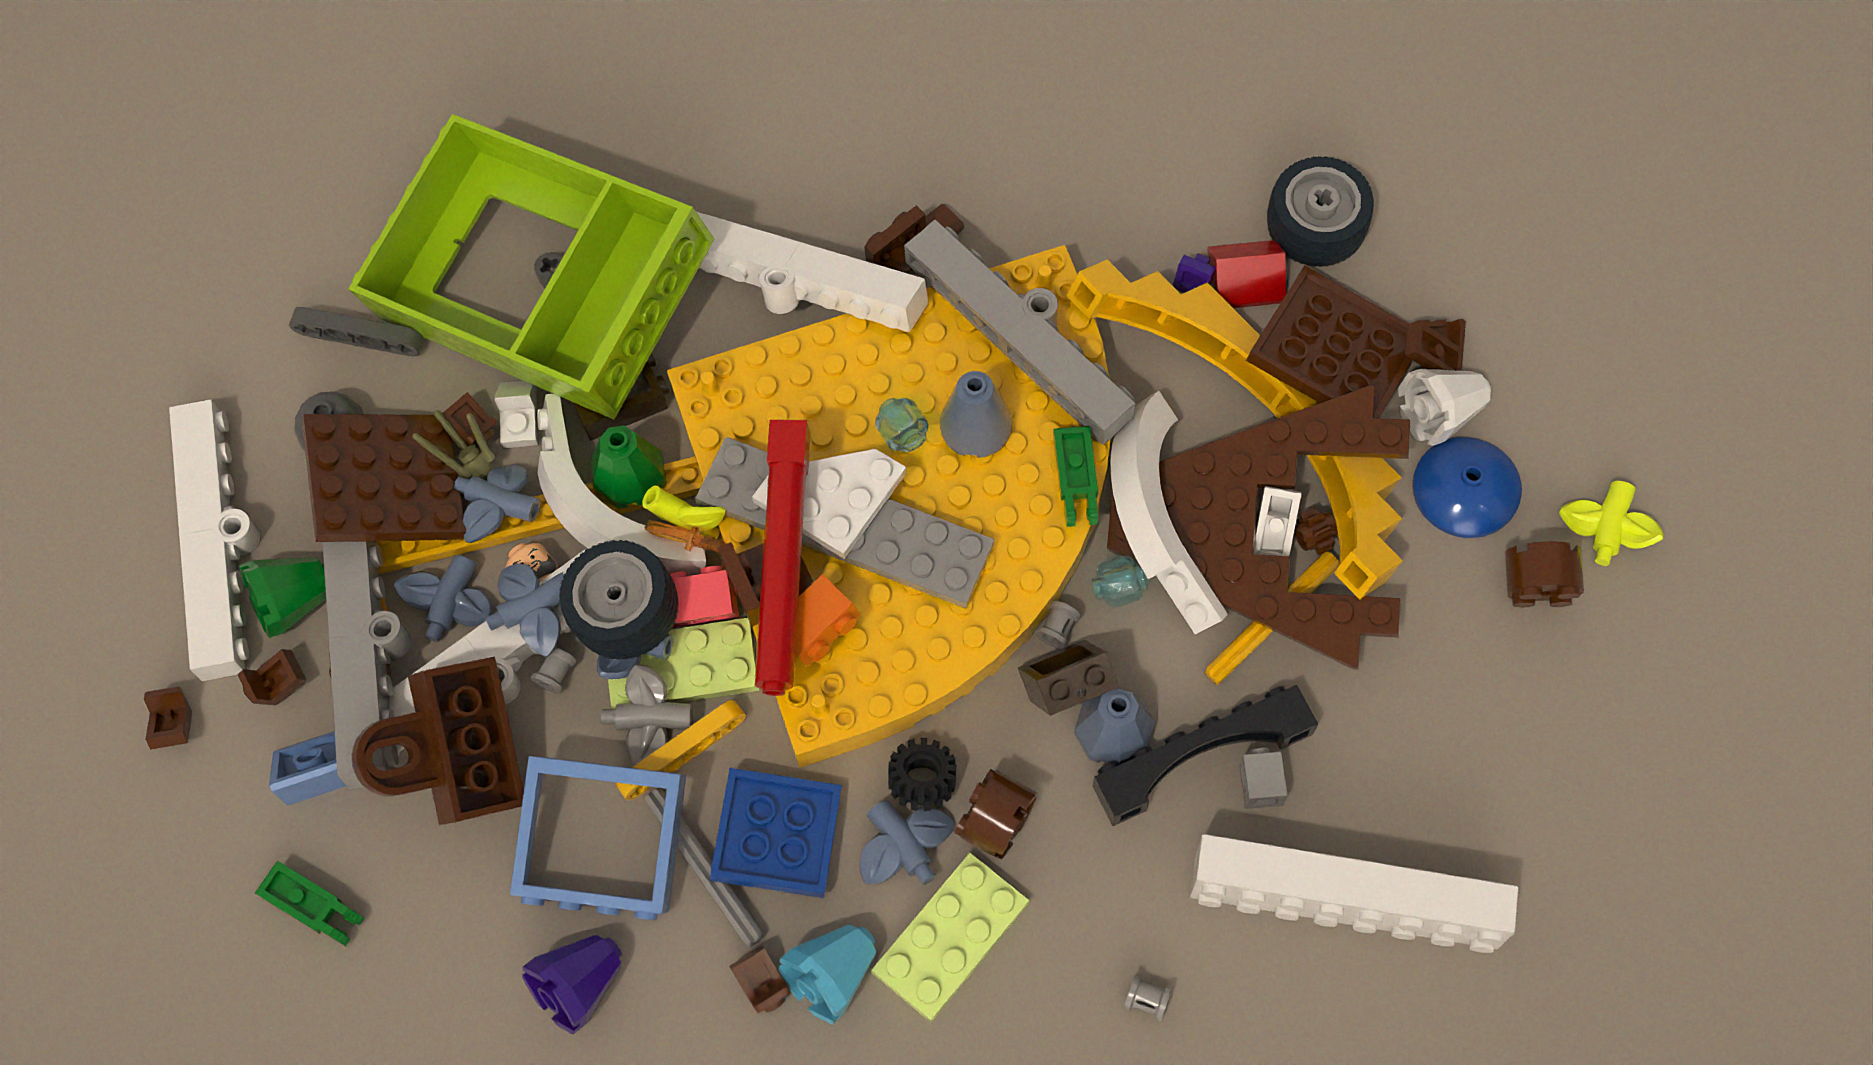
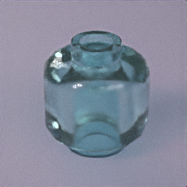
M891 398L885 401L880 406L879 413L875 419L877 431L888 447L894 451L911 452L919 448L926 440L929 427L927 419L916 403L909 398Z
M1128 555L1100 563L1097 567V577L1092 579V586L1097 599L1104 598L1106 603L1112 608L1141 600L1143 590L1148 589L1144 571L1138 561L1134 562Z

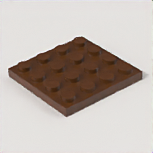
M1304 265L1250 351L1246 361L1319 403L1367 386H1375L1374 418H1380L1412 359L1405 356V343L1409 323Z
M303 414L302 429L316 542L464 540L463 535L466 534V528L463 523L464 515L460 491L454 489L455 481L458 478L457 472L412 438L414 433H418L455 460L452 438L434 415Z

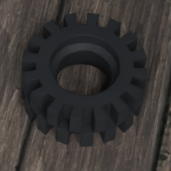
M921 738L920 744H916L914 739L908 740V748L903 743L897 747V753L892 752L888 766L889 790L891 789L892 797L894 799L899 797V804L903 807L910 802L911 810L917 811L918 805H923L924 811H930L932 803H934L936 808L941 807L943 799L948 802L951 799V793H954L956 787L957 764L955 765L956 759L954 754L949 755L950 749L946 745L940 749L939 741L933 740L932 745H928L927 738ZM915 768H928L933 770L937 776L929 781H917L910 778L908 772Z

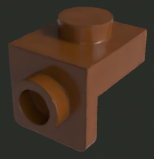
M468 392L442 413L468 446L473 445L475 442L477 443L466 418L468 413L473 414L486 442L496 434L492 428L498 421L494 416L490 418Z
M281 649L258 670L243 669L237 674L243 685L245 696L253 704L278 705L307 680L292 650Z
M172 687L145 692L144 702L150 712L145 740L150 750L188 743L192 710L182 688Z
M760 946L729 966L757 1013L763 1010L771 1012L777 1009L786 1001L785 996L791 993L763 946Z

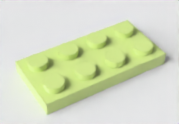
M748 618L672 629L668 634L673 636V648L667 660L648 654L641 655L639 665L654 669L664 679L667 685L665 702L683 703L760 691L754 685L756 661L751 624ZM627 677L608 679L611 709H616L617 704L630 703L625 692Z
M969 853L873 967L871 972L932 1023L1029 905V900L974 855Z

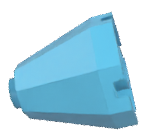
M848 924L791 948L780 958V963L782 964L779 966L778 971L791 993L799 1001L805 996L813 1003L807 1009L815 1017L833 1025L844 1015L875 958L876 949L874 945L876 941L872 934L864 927L860 926L857 928Z

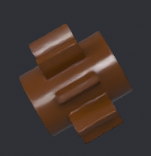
M1315 507L1299 514L1301 519L1297 520L1299 525L1295 526L1294 534L1300 547L1304 551L1314 549L1317 555L1333 549L1332 544L1336 543L1334 538L1338 537L1337 525L1333 516L1329 512L1318 513Z

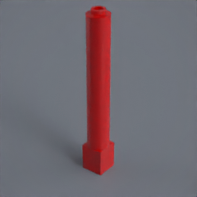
M769 419L767 449L769 472L754 683L756 687L762 689L763 694L769 696L784 695L785 690L793 688L805 482L809 468L811 435L807 420Z

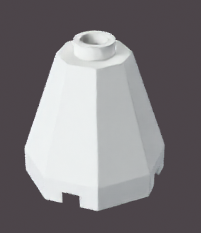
M1418 369L1409 372L1398 387L1399 397L1405 395L1406 403L1400 406L1401 417L1410 420V432L1416 440H1429L1427 444L1432 446L1443 443L1486 407L1490 401V384L1482 374L1473 371Z

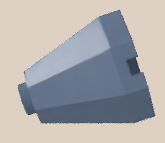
M1116 688L1083 702L1074 734L1089 760L1098 763L1099 761L1106 763L1117 762L1118 765L1132 760L1131 755L1149 746L1155 721L1139 695Z

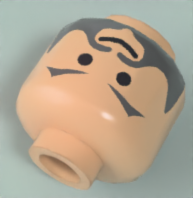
M521 543L515 546L509 552V559L505 565V568L515 564L528 565L536 571L539 581H542L559 568L558 563L540 543L528 545Z

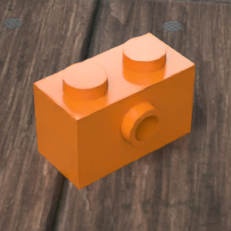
M823 574L798 598L795 655L807 667L812 662L821 660L829 651V645L839 635L842 636L850 632L855 626L857 618L861 615L853 603Z

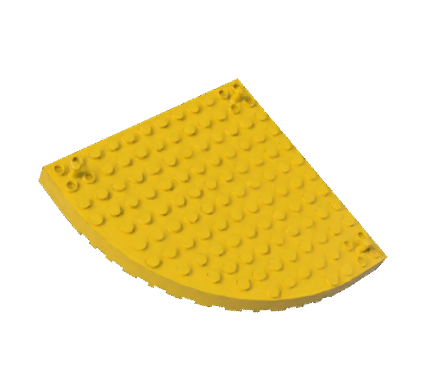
M1065 245L989 268L992 272L997 271L1002 274L1007 280L1009 287L1017 295L1023 294L1025 296L1027 292L1035 288L1050 290L1058 301L1056 324L1058 332L1067 341L1069 339L1075 341L1082 349L1083 355L1091 363L1096 362L1100 364L1108 373L1103 341L1095 318L1089 320L1066 296L1077 277V272ZM933 287L926 288L929 303L910 332L889 328L884 324L867 319H859L846 313L667 370L703 481L725 437L767 452L769 419L807 420L811 434L809 461L877 449L906 467V475L888 499L994 539V547L967 608L960 607L802 545L801 556L813 582L823 574L853 603L861 615L857 618V622L850 632L842 636L839 635L829 645V651L821 660L812 662L807 667L795 655L793 688L785 690V694L782 696H775L799 768L873 744L915 726V723L931 714L934 716L960 697H965L988 676H993L1024 642L1027 643L1035 629L1049 615L1052 602L1059 601L1063 590L1070 578L1072 579L1081 562L1083 552L1095 525H1089L1086 517V499L1073 500L1077 520L1075 526L1067 527L1064 514V500L1061 501L1053 429L1081 427V425ZM971 371L983 372L990 377L1009 408L1012 417V428L1007 443L998 452L981 458H977V455L965 454L963 456L957 454L947 446L940 429L941 413L960 377ZM1091 435L1098 486L1096 500L1099 512L1106 484L1110 440L1102 445ZM726 515L718 524L724 545L731 542L736 553L744 552L764 543L765 530ZM758 624L752 627L756 641L758 638Z

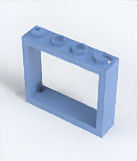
M529 756L510 895L521 896V903L543 906L544 899L559 901L558 908L567 910H581L582 904L597 906L596 913L606 915H619L620 909L635 911L634 918L657 920V914L669 912L686 774ZM543 774L667 789L652 900L528 884Z

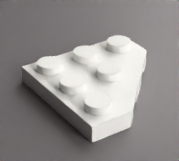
M877 449L809 461L808 475H806L802 533L845 559L906 475V467ZM768 476L752 496L753 503L766 510Z

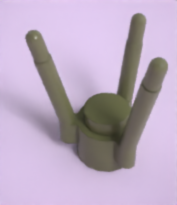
M439 410L434 412V416L460 448L461 452L457 457L460 463H457L418 433L412 435L416 442L455 470L460 477L468 479L476 476L483 479L495 467L493 460L496 457L488 448L472 413H468L466 418L479 448L474 444L468 446Z

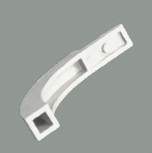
M1157 391L1135 405L1134 418L1114 435L1110 460L1112 489L1122 528L1139 565L1148 579L1155 575L1158 577L1194 634H1197L1221 622L1228 614L1181 543L1164 503L1159 478V456L1166 433L1178 419L1160 391Z
M545 394L543 409H538L537 412L539 430H545L546 436L542 438V451H540L537 473L546 501L564 528L588 549L605 541L627 540L640 544L650 550L661 560L669 573L686 572L687 576L701 574L700 569L705 567L706 556L700 531L663 530L637 523L613 511L591 493L578 475L571 459L560 396Z

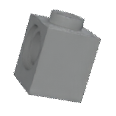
M1256 748L1248 751V754L1243 755L1239 765L1245 809L1283 806L1288 795L1281 752H1271L1269 748Z

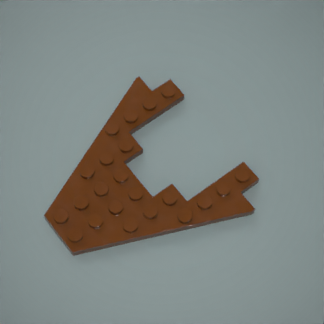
M1375 386L1358 389L1159 461L1162 495L1172 525L1187 553L1223 607L1353 670H1359L1361 636L1399 638L1400 598L1365 596L1359 600L1356 596L1288 592L1290 557L1254 555L1258 489L1269 486L1295 490L1297 455L1409 458L1410 420L1374 418ZM1112 489L1107 548L1110 552L1139 565L1122 528Z

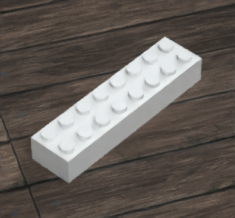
M1203 834L1195 855L1190 898L1198 899L1199 904L1207 907H1221V903L1236 905L1238 911L1249 914H1258L1260 910L1275 912L1276 917L1285 920H1298L1299 916L1313 918L1314 923L1321 926L1335 927L1337 923L1353 925V930L1362 933H1375L1376 929L1391 931V935L1398 939L1413 940L1415 936L1431 938L1430 942L1439 946H1454L1456 942L1470 945V950L1492 953L1494 949H1499L1515 933L1518 886Z

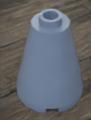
M971 371L960 377L942 410L940 417L941 435L947 446L959 455H977V458L987 457L998 452L1007 443L1012 428V417L1009 408L990 377L983 372Z

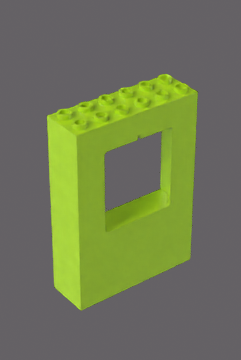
M452 114L446 125L440 130L439 137L430 152L424 157L414 179L406 187L404 196L395 211L389 216L379 238L371 246L370 253L360 270L355 273L348 290L378 318L384 321L414 329L428 340L614 420L715 238L692 206ZM491 198H496L578 231L522 330L436 294L438 286L461 249L457 242H465Z

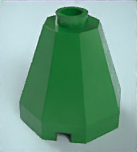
M624 425L609 427L599 438L591 458L593 488L597 495L617 509L627 508V504L637 503V506H641L645 493L652 486L662 488L666 484L662 450Z
M317 557L252 560L239 565L245 588L251 587L248 588L251 605L263 631L267 633L269 639L283 634L326 599L324 564Z

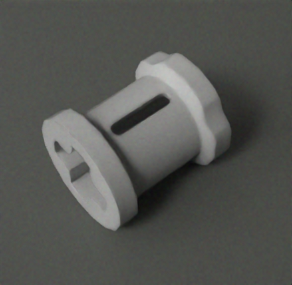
M1053 601L1050 605L1051 611L1043 627L1038 628L1036 636L1052 647L1063 649L1067 644L1066 637L1073 623L1078 622L1081 615L1072 606L1060 601Z
M555 647L554 651L548 657H545L539 671L532 674L530 680L544 690L560 694L562 690L560 684L569 667H573L577 660L569 653Z
M1134 975L1124 1009L1130 1010L1133 1007L1155 1015L1156 1020L1162 1021L1172 987L1166 986L1162 989L1142 982L1140 976Z

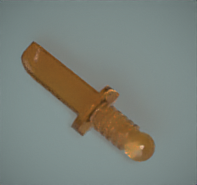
M648 520L645 524V530L650 534L686 543L684 548L690 552L692 547L695 546L696 548H706V550H714L719 553L718 547L726 544L722 539L698 534L699 528L693 526L692 530L652 520Z

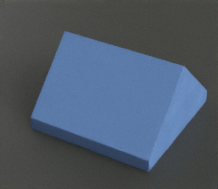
M335 731L273 751L269 786L271 791L287 806L346 786L337 776Z

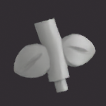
M635 665L628 674L625 692L630 703L617 704L616 709H602L601 711L602 724H615L616 730L629 729L626 746L634 766L668 742L666 728L686 730L693 725L692 704L665 702L667 685L657 671L644 665Z

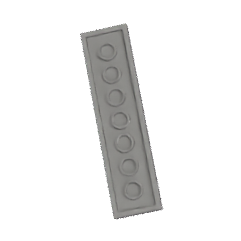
M725 437L697 493L696 503L703 507L722 506L726 509V516L765 530L766 510L753 503L752 496L768 476L767 452ZM887 499L845 559L802 533L803 546L963 608H967L994 547L993 538L891 499Z

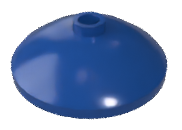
M1471 437L1451 438L1443 443L1432 446L1418 462L1412 482L1414 499L1423 516L1439 530L1462 538H1480L1502 529L1516 513L1522 495L1520 476L1511 459L1491 443ZM1466 474H1474L1478 480L1472 481L1467 478Z

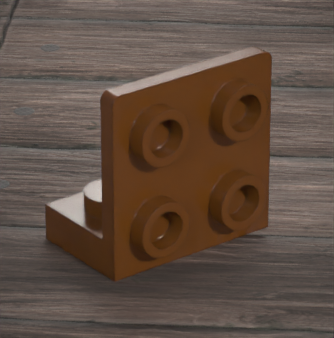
M729 542L718 547V551L751 627L759 623L764 543L744 552L736 553L732 543ZM802 556L799 596L813 583Z

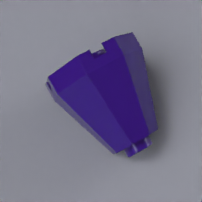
M594 935L534 957L523 966L525 973L522 975V979L537 1004L544 1011L549 1007L556 1013L551 1018L554 1023L574 1035L586 1025L621 969L622 962L619 957L622 956V952L611 938L607 937L604 939Z

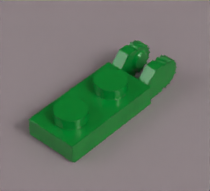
M1090 426L1053 429L1061 501L1064 500L1066 526H1075L1077 520L1073 501L1075 499H1086V517L1089 525H1097L1098 509L1096 498L1098 496V486Z
M279 861L274 864L255 891V894L315 932L319 934L323 932L345 947L350 938L340 929H335L327 924L336 911L344 916V919L359 926L365 919L343 905L338 897Z

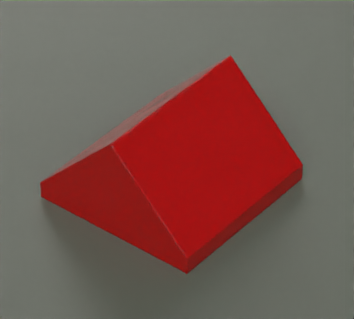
M1268 240L1208 246V257L1211 258L1209 264L1216 267L1212 279L1213 287L1232 308L1272 305L1282 302L1286 295L1285 252L1278 242Z

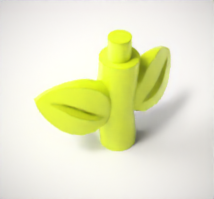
M1625 481L1611 482L1602 505L1590 500H1575L1562 506L1559 511L1562 520L1572 531L1581 536H1595L1593 549L1597 552L1595 562L1601 566H1608L1611 557L1618 555L1620 544L1627 548L1639 549L1653 545L1663 540L1664 537L1662 528L1651 516L1638 512L1627 513L1634 498L1636 488Z
M652 486L645 493L642 501L645 509L651 511L661 520L668 521V523L684 531H700L702 539L707 538L711 541L716 540L719 536L720 530L716 526L723 520L726 510L722 506L693 507L659 486Z

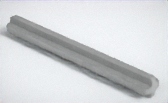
M656 788L646 795L645 801L662 824L666 793L662 788ZM681 816L678 849L745 946L750 948L764 938L762 931L728 883L710 881L712 859Z

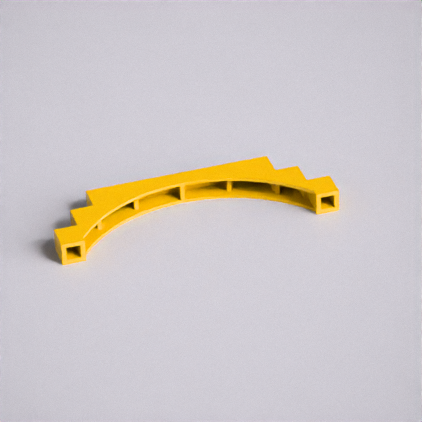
M1107 259L1079 271L1066 295L1089 320L1099 317L1134 326L1175 342L1203 357L1248 389L1277 418L1320 404L1246 361L1260 335L1208 282L1183 294H1180L1158 271L1130 283ZM1307 455L1322 482L1337 525L1340 545V566L1334 574L1360 600L1385 584L1403 562L1384 542L1402 520L1399 514L1385 501L1402 477L1383 458Z

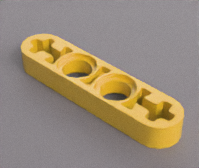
M729 700L632 768L673 773L737 728L746 718V714L735 700ZM615 783V786L627 801L641 796L652 788L649 786Z

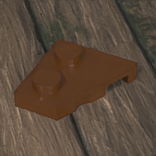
M1463 319L1446 322V320H1435L1432 322L1430 320H1418L1408 324L1405 356L1426 369L1462 371L1466 321Z

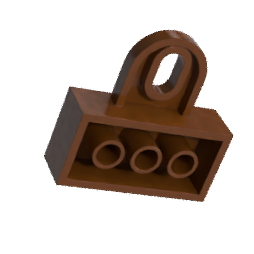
M495 657L424 670L409 675L408 681L415 713L374 722L359 734L352 750L353 770L360 783L366 789L377 795L389 797L431 788L439 825L522 807L524 790ZM401 745L407 750L408 760L402 767L383 771L377 769L373 764L372 756L378 748Z

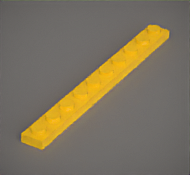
M695 456L664 464L666 484L662 489L680 499L697 495L703 479ZM593 482L585 484L593 495L618 514L644 509L643 505L637 506V503L627 504V508L617 509L595 493ZM544 494L534 496L540 499L541 506L533 522L504 516L501 525L493 533L473 543H466L465 539L376 541L383 556V566L378 567L379 575L564 529V526L554 515Z

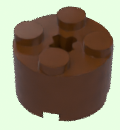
M1544 541L1527 543L1528 551L1517 553V546L1505 551L1507 594L1512 599L1514 607H1531L1535 605V601H1549L1552 607L1572 605V598L1580 597L1584 592L1580 546L1576 545L1571 550L1570 543Z
M990 769L983 782H979L969 799V803L972 806L968 814L964 813L954 833L970 844L1003 860L1013 845L1010 839L1013 840L1018 831H1021L1033 808L1038 793L1003 773Z

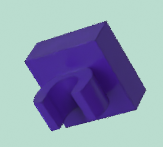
M1199 253L1195 259L1183 255L1172 286L1176 290L1185 293L1207 282L1211 285L1216 267L1208 265L1211 258Z

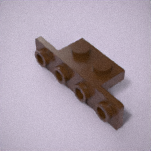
M940 204L928 215L916 205L910 211L900 213L894 219L892 225L882 233L877 232L869 238L865 245L866 262L908 274L913 269L905 260L904 245L934 220L938 221L944 228L950 227L956 234L964 229V223L944 204Z

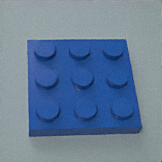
M729 768L710 881L824 898L842 785Z

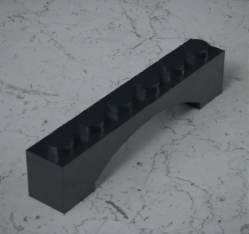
M1295 685L1288 689L1285 686L1274 688L1264 696L1266 699L1255 704H1252L1251 701L1241 703L1232 709V714L1222 719H1219L1218 716L1208 718L1198 725V730L1187 735L1184 731L1175 733L1164 741L1165 745L1152 750L1151 746L1142 748L1131 755L1132 760L1118 765L1117 762H1112L1097 771L1098 775L1094 776L1093 789L1112 826L1146 812L1149 803L1147 797L1157 784L1175 768L1201 753L1221 746L1242 742L1277 743L1281 750L1312 736L1318 726V722L1299 687Z

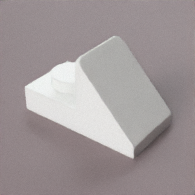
M525 381L500 383L494 397L500 411V443L503 449L538 445L536 386Z
M1265 486L1258 511L1254 555L1289 556L1301 492Z

